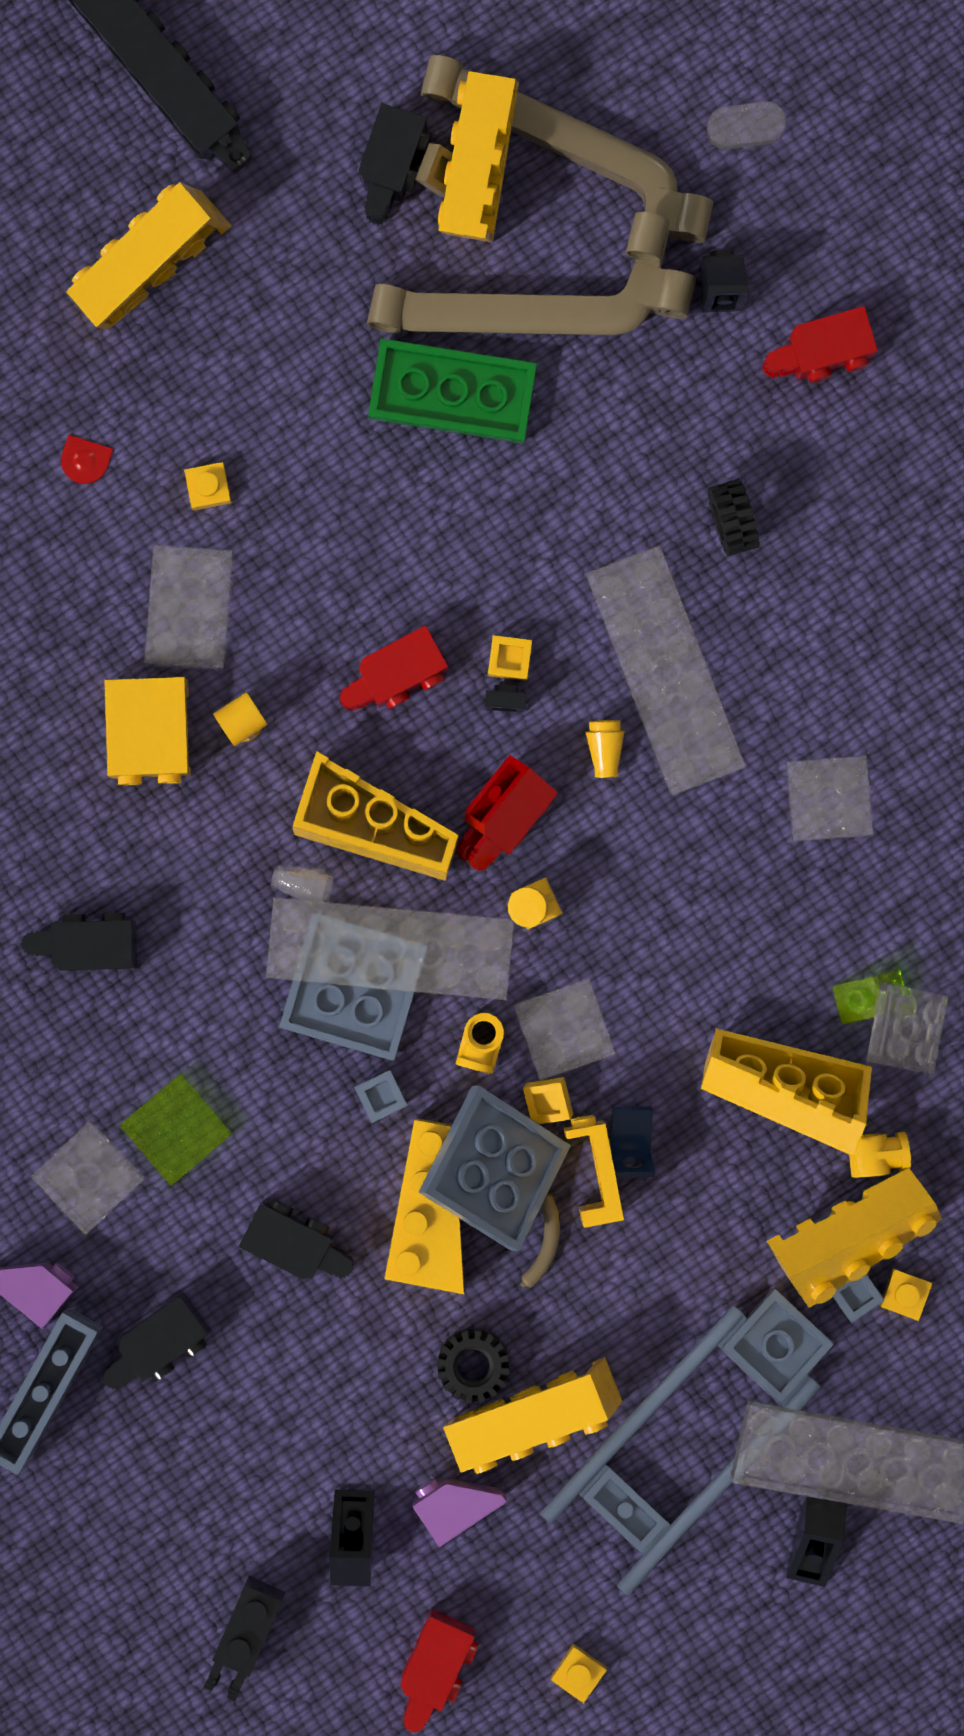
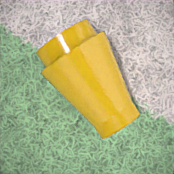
M621 720L589 721V731H585L594 765L595 777H618V767L625 730H621Z

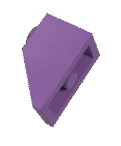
M45 1262L0 1267V1295L41 1329L51 1322L78 1287L72 1283L75 1278L73 1274L59 1263H56L54 1266Z
M446 1477L439 1483L435 1478L431 1479L415 1491L418 1497L413 1500L412 1507L437 1545L441 1547L505 1504L507 1500L506 1494L501 1488Z

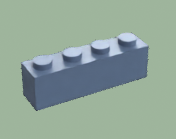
M71 1308L62 1312L0 1423V1466L16 1475H19L26 1468L104 1328L103 1326Z

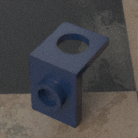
M650 1106L612 1107L610 1149L616 1177H655V1169L651 1157L653 1111ZM627 1162H636L642 1164L643 1166L639 1168H629L625 1167L622 1164Z

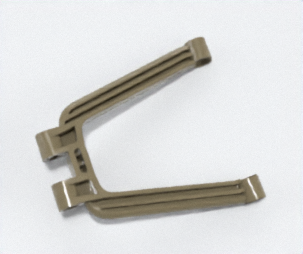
M441 55L430 56L420 96H425L439 102L452 103V106L462 108V105L457 104L459 84L461 80L467 81L468 71L471 70L464 69L463 64L453 58ZM518 92L511 129L512 133L628 187L642 197L644 212H636L634 214L625 252L626 255L635 259L625 288L620 293L612 296L415 293L393 285L376 284L366 324L371 328L389 333H400L401 329L418 332L619 335L636 329L645 321L649 313L675 319L688 318L697 279L686 272L661 269L668 238L690 243H704L707 237L714 201L702 195L678 192L677 180L673 170L655 154Z

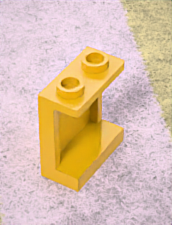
M185 677L104 680L107 776L112 779H118V785H141L142 778L158 777V784L182 783V776H191L188 758L187 697H189V687L187 679Z
M594 1115L570 1119L571 1126L564 1128L567 1139L587 1135L590 1138L602 1201L578 1206L583 1227L623 1221L624 1217L606 1124L603 1120L596 1121Z

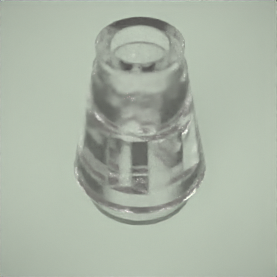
M277 865L272 876L271 885L272 888L279 889L314 907L317 904L326 905L333 886V875L325 873L324 868Z

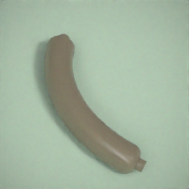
M550 1193L547 1194L541 1206L544 1219L543 1243L536 1260L521 1277L522 1282L520 1285L523 1289L526 1286L532 1288L541 1280L551 1266L559 1245V1213L554 1197Z

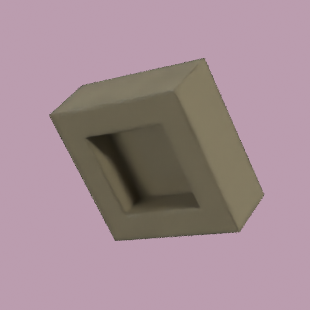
M429 143L415 180L439 197H445L447 185H444L447 162L452 160L453 153L440 144Z

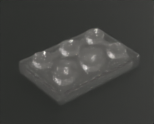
M153 545L144 660L146 665L225 671L233 551Z

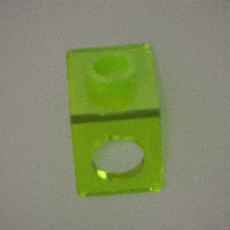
M899 969L833 986L836 1004L843 1024L887 1015L909 1007L907 993ZM889 981L894 984L897 997L895 1002L888 993Z

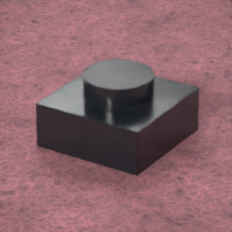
M494 685V691H486L485 710L524 713L526 693H518V686Z

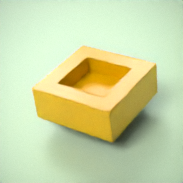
M223 462L184 469L193 511L231 503Z
M493 635L488 676L527 681L532 640Z
M564 1077L528 1082L523 1087L530 1119L537 1124L570 1120L573 1116Z
M892 1268L882 1296L885 1301L880 1303L879 1306L919 1321L932 1283Z
M573 1643L550 1678L555 1684L584 1703L607 1669L606 1666Z

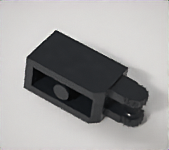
M381 103L359 167L360 181L364 189L368 191L367 201H365L366 205H364L366 209L365 215H367L366 218L369 220V223H373V225H383V222H386L388 214L391 212L394 200L403 202L406 191L413 192L417 182L415 179L419 171L414 168L418 155H425L432 133L427 132L426 117Z
M102 913V921L86 922V914L62 915V922L51 923V931L27 933V935H23L20 945H22L21 949L27 955L52 956V963L60 971L136 969V921L126 920L125 913Z
M272 1199L270 1204L265 1201L260 1203L239 1245L240 1248L303 1280L313 1277L318 1269L330 1275L334 1274L336 1277H340V1279L341 1277L346 1278V1276L350 1275L349 1273H352L355 1265L353 1264L354 1260L351 1258L352 1256L348 1255L349 1253L345 1254L343 1250L331 1244L334 1236L327 1233L330 1228L328 1225L312 1217H308L306 1222L291 1215L294 1210L292 1207L276 1199Z
M184 1292L120 1338L118 1350L122 1356L114 1361L113 1364L111 1363L110 1367H107V1370L104 1371L102 1375L104 1377L102 1380L105 1382L104 1385L112 1388V1390L114 1388L117 1390L118 1387H122V1384L126 1385L135 1377H138L141 1382L152 1377L157 1382L175 1368L171 1361L182 1353L187 1358H190L207 1345L204 1338L211 1330Z
M248 1576L213 1657L214 1665L204 1688L212 1691L217 1686L221 1677L222 1667H228L238 1672L228 1688L227 1698L236 1701L246 1676L250 1677L280 1608L285 1591Z

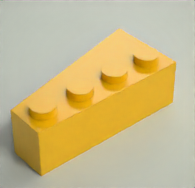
M468 71L467 81H460L457 104L462 105L459 121H454L452 127L451 145H454L452 160L448 161L446 165L444 185H447L444 201H441L438 214V231L446 235L493 243L519 82L516 79Z
M181 182L177 185L171 184L158 195V203L148 213L143 211L132 219L128 225L130 230L120 240L116 238L104 246L100 252L102 257L92 267L86 266L75 274L72 279L74 284L66 292L96 328L111 329L148 298L147 287L150 285L157 287L167 282L176 274L177 266L175 264L179 260H186L191 256L195 258L206 249L204 242L210 234L217 230L222 235L232 227L201 190Z
M316 751L292 826L294 835L446 881L457 847L458 835L414 808H409L396 800L394 796L382 789H377L362 780L360 776L330 761L328 757Z
M716 1028L705 1060L701 1089L854 1156L866 1126L872 1067Z
M415 1118L385 1280L464 1294L460 1218L418 1193L452 1125Z

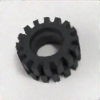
M741 479L709 487L708 498L713 513L712 517L726 555L732 556L759 548V533L756 529L757 524L753 516L754 512L750 506V499L748 494L746 495V488L742 484Z
M468 1327L467 1330L455 1332L452 1337H448L444 1342L438 1356L439 1380L441 1379L443 1388L446 1392L449 1391L455 1399L465 1400V1403L472 1404V1401L482 1403L489 1397H495L498 1391L505 1386L509 1376V1357L505 1345L501 1343L499 1337L483 1328L480 1330L475 1329V1327ZM478 1350L487 1356L489 1370L483 1378L468 1380L460 1374L458 1360L466 1351Z

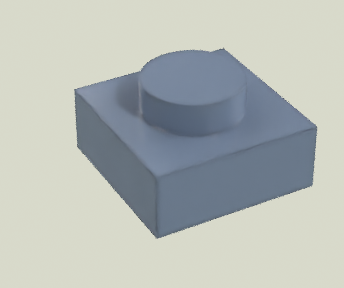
M391 1070L354 1087L371 1123L408 1106Z
M867 1274L857 1281H849L837 1289L833 1296L851 1323L885 1301Z

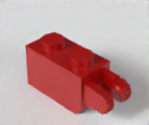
M865 306L795 326L786 346L777 348L776 351L773 349L772 352L769 351L768 355H766V359L763 361L764 364H762L764 375L777 379L778 376L784 377L795 374L797 381L808 378L811 384L832 377L831 371L846 367L847 372H854L870 366L869 360L874 358L878 350Z
M426 625L363 658L359 667L362 678L350 683L349 687L345 686L344 689H341L342 692L339 693L340 703L344 709L353 712L373 702H376L378 708L387 705L388 709L391 710L410 700L407 693L422 686L424 691H427L444 682L443 674L449 672L448 666Z
M509 754L465 810V822L471 827L457 845V855L460 859L466 862L469 861L471 867L478 871L487 869L490 863H493L502 851L510 855L514 848L522 842L526 833L537 819L548 809L558 792L531 768Z
M432 1608L401 1675L402 1680L400 1684L404 1695L409 1697L406 1703L407 1707L404 1708L405 1712H403V1726L409 1732L412 1731L414 1733H419L420 1730H423V1727L426 1726L425 1722H428L434 1708L442 1711L446 1700L451 1703L454 1702L462 1684V1680L457 1678L463 1663L468 1666L471 1664L479 1645L478 1642L473 1641L475 1628Z

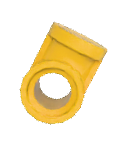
M247 692L213 713L234 747L241 742L252 741L268 725Z
M547 878L538 880L511 893L508 902V913L511 919L517 925L526 927L527 930L563 914Z
M481 1012L473 1015L468 1020L464 1028L456 1065L493 1074L504 1035L502 1023L496 1016ZM488 1021L495 1027L496 1035L490 1043L481 1044L474 1039L472 1030L478 1022Z
M896 1132L895 1137H887V1133L863 1134L854 1156L849 1155L851 1177L882 1176L891 1174V1169H899L901 1172L911 1168V1153L906 1132Z

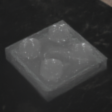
M866 756L785 763L792 842L873 835Z
M589 979L514 1005L540 1080L615 1054Z
M881 982L866 1061L934 1075L948 996Z
M89 1121L31 1176L85 1235L145 1180V1177L92 1121Z

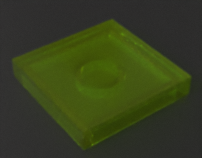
M182 1073L177 1075L119 1125L170 1186L175 1184L233 1134Z

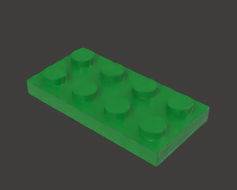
M380 339L368 419L524 444L537 363Z

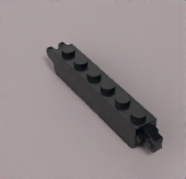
M68 0L199 159L211 160L216 157L234 174L252 160L251 153L240 137L241 133L237 123L240 120V116L227 100L220 103L212 92L215 90V87L202 70L195 73L187 62L190 60V57L177 40L170 43L162 34L166 29L152 10L145 13L137 4L140 0Z

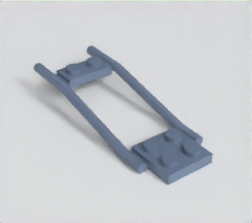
M772 1289L747 1318L737 1307L732 1305L697 1345L594 1452L540 1514L552 1525L579 1494L643 1555L617 1584V1587L626 1596H629L682 1535L790 1423L821 1388L807 1374L834 1344L776 1289ZM718 1346L782 1407L670 1525L606 1463Z

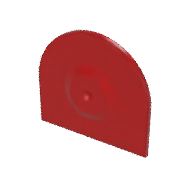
M68 435L61 456L62 469L67 477L76 483H93L99 480L106 472L113 449Z

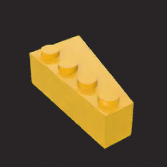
M910 1168L864 1190L863 1200L857 1203L843 1201L833 1206L828 1218L816 1224L810 1218L796 1225L798 1233L785 1240H782L780 1235L767 1240L784 1273L809 1308L816 1303L821 1304L830 1300L835 1295L837 1289L849 1281H857L863 1278L869 1272L870 1267L882 1259H890L896 1256L905 1244L917 1236L922 1237L929 1234L936 1227L937 1223L943 1220L936 1203Z
M604 1357L592 1362L593 1366L586 1374L577 1377V1374L572 1370L559 1375V1378L547 1383V1389L541 1391L540 1386L534 1385L510 1397L511 1402L505 1404L503 1399H499L452 1418L443 1429L460 1472L474 1469L475 1474L482 1473L498 1465L496 1460L510 1455L512 1461L519 1460L534 1452L533 1447L547 1443L548 1448L555 1447L571 1439L569 1434L583 1429L585 1435L607 1427L606 1421L610 1419L623 1401L606 1358Z

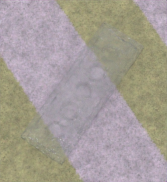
M660 545L586 573L585 577L670 796L746 768Z
M273 898L266 978L507 1000L514 921L510 919Z
M747 1401L730 1475L732 1483L964 1524V1440Z

